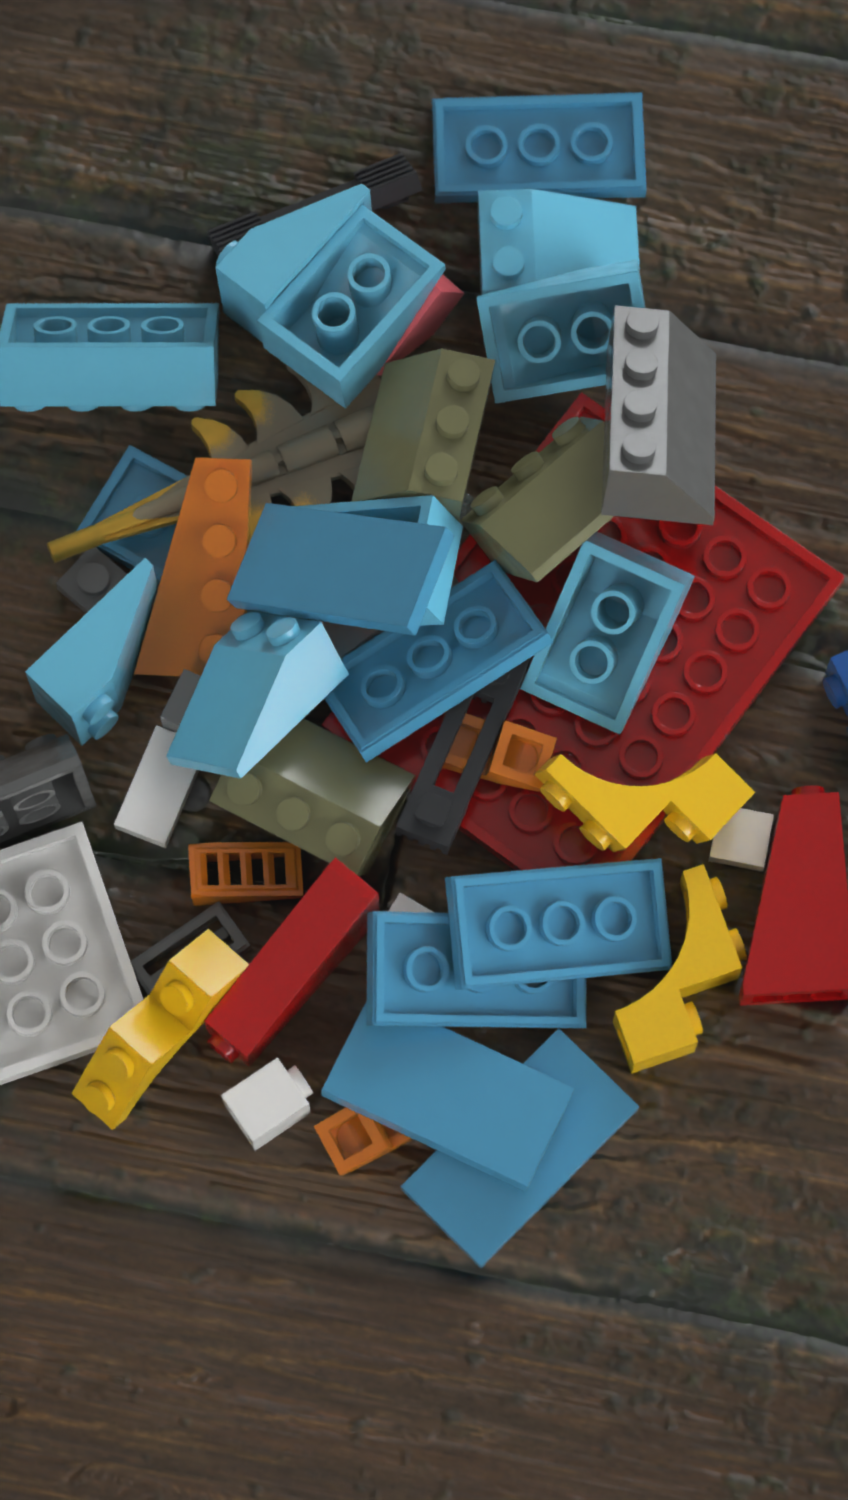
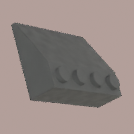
M55 734L43 735L25 745L26 751L6 759L4 755H0V846L96 807L82 764L68 734L56 738Z

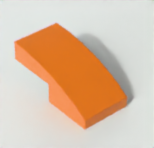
M465 714L442 768L463 773L484 725V719ZM505 720L480 779L512 787L540 791L543 783L534 774L551 758L557 738Z
M346 1107L314 1126L340 1176L350 1173L414 1140Z

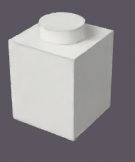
M276 1058L222 1094L221 1097L225 1107L256 1151L311 1114L310 1105L306 1098L313 1094V1091L295 1065L286 1070L281 1061Z

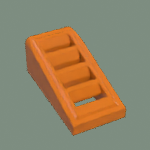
M212 842L188 844L191 898L194 906L214 905L218 901L221 904L298 899L304 896L301 848L290 842ZM285 857L286 885H275L274 858ZM252 859H262L264 885H253ZM240 860L242 885H231L229 861ZM208 862H218L219 885H208Z

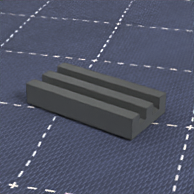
M219 901L131 961L135 976L148 995L151 993L165 967L151 976L148 975L145 969L217 920L223 926L214 932L217 937L223 942L231 938L234 943L229 947L240 957L251 950L250 944Z

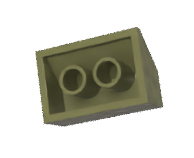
M441 348L385 363L351 502L433 495L459 522L490 392L495 360Z
M581 416L580 418L573 417L565 421L553 432L552 438L554 440L539 453L535 451L521 458L512 467L511 472L513 475L500 487L494 486L486 489L472 501L470 506L473 510L460 521L491 562L496 560L505 573L539 582L614 517L601 515L604 422L602 420Z
M303 718L241 779L221 775L209 801L328 863H331L336 857L357 876L369 873L417 775L380 756H376L366 763L352 742Z

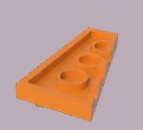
M195 457L134 675L181 676L183 670L186 669L201 676L214 645L231 630V624L238 617L247 613L245 609L235 608L227 600V597L249 545L252 460Z

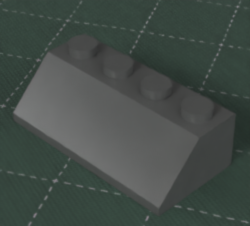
M615 305L606 360L601 515L713 525L715 518L716 353L668 310Z

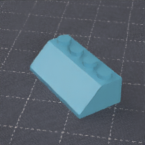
M219 303L6 304L0 329V406H14L17 410L25 412L38 411L45 406H67L71 410L80 412L91 411L99 406H121L128 411H144L152 406H175V408L182 411H197L205 406H215L218 388Z

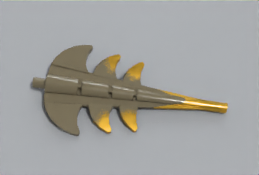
M286 365L287 370L299 379L310 397L312 409L310 413L301 416L291 404L275 394L259 390L236 391L235 402L247 412L253 420L257 431V440L248 445L235 431L225 424L199 417L192 419V430L204 443L210 458L252 460L249 543L266 503H271L272 497L280 495L291 506L329 504L332 499L331 481L338 479L343 480L354 491L381 382L379 376L375 375L345 409ZM190 475L94 525L48 542L47 547L54 563L108 542L177 524Z

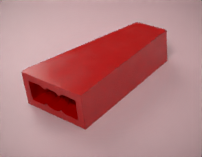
M810 785L792 789L791 795H783L778 810L739 991L740 1006L848 1000V888L839 792L825 793L824 787Z
M335 857L205 1019L207 1032L212 1035L207 1043L229 1063L232 1064L239 1058L250 1067L367 933V912L380 911L378 892Z

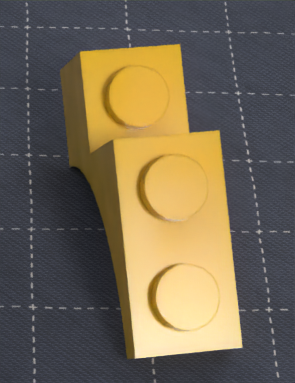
M716 753L701 758L692 768L667 783L651 786H626L596 778L572 764L562 754L550 758L534 774L544 784L540 788L544 797L560 811L564 812L567 808L571 810L584 823L580 827L582 834L598 849L604 851L608 847L612 852L626 849L662 810L668 815L664 819L666 825L682 840L689 842L692 839L696 844L709 841L755 793Z
M704 864L682 872L679 884L685 904L686 929L683 946L672 968L649 993L634 1003L616 1010L614 1013L613 1024L631 1074L694 1053L698 1044L696 1035L702 1034L703 1028L694 1003L684 1004L682 998L737 980L742 970L740 962L747 960L746 950L738 930L735 928L728 931L721 910L728 908L721 882L718 877L709 879Z
M207 929L168 961L151 993L108 1028L71 1094L82 1102L91 1113L95 1114L108 1127L114 1130L127 1118L154 1078L181 1046L204 1023L205 1019L249 964L212 931Z

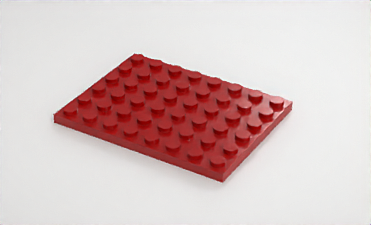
M581 392L536 451L539 453L554 440L552 438L553 432L562 423L573 417L580 418L582 416L604 422L605 408ZM715 486V518L713 525L614 516L597 531L688 572L695 577L672 630L620 735L519 689L505 720L556 737L557 740L551 758L562 754L584 772L596 778L626 786L658 785L679 777L692 768L701 758L715 754L843 584L845 575L717 486ZM471 534L458 550L454 575L459 583L491 563ZM581 545L539 582L505 573L545 629ZM476 697L475 700L472 699L466 713L486 720L492 703L487 702V704H484L480 698ZM331 712L321 726L352 742L333 712ZM445 713L378 755L417 775L408 792L409 794L412 792L440 729ZM442 768L435 786L454 793L462 773ZM479 779L459 830L515 871L634 861L668 815L662 810L626 849L612 852L607 847L602 851L582 834L580 827L584 823L571 810L567 808L564 812L560 811L544 797L541 791L527 790Z

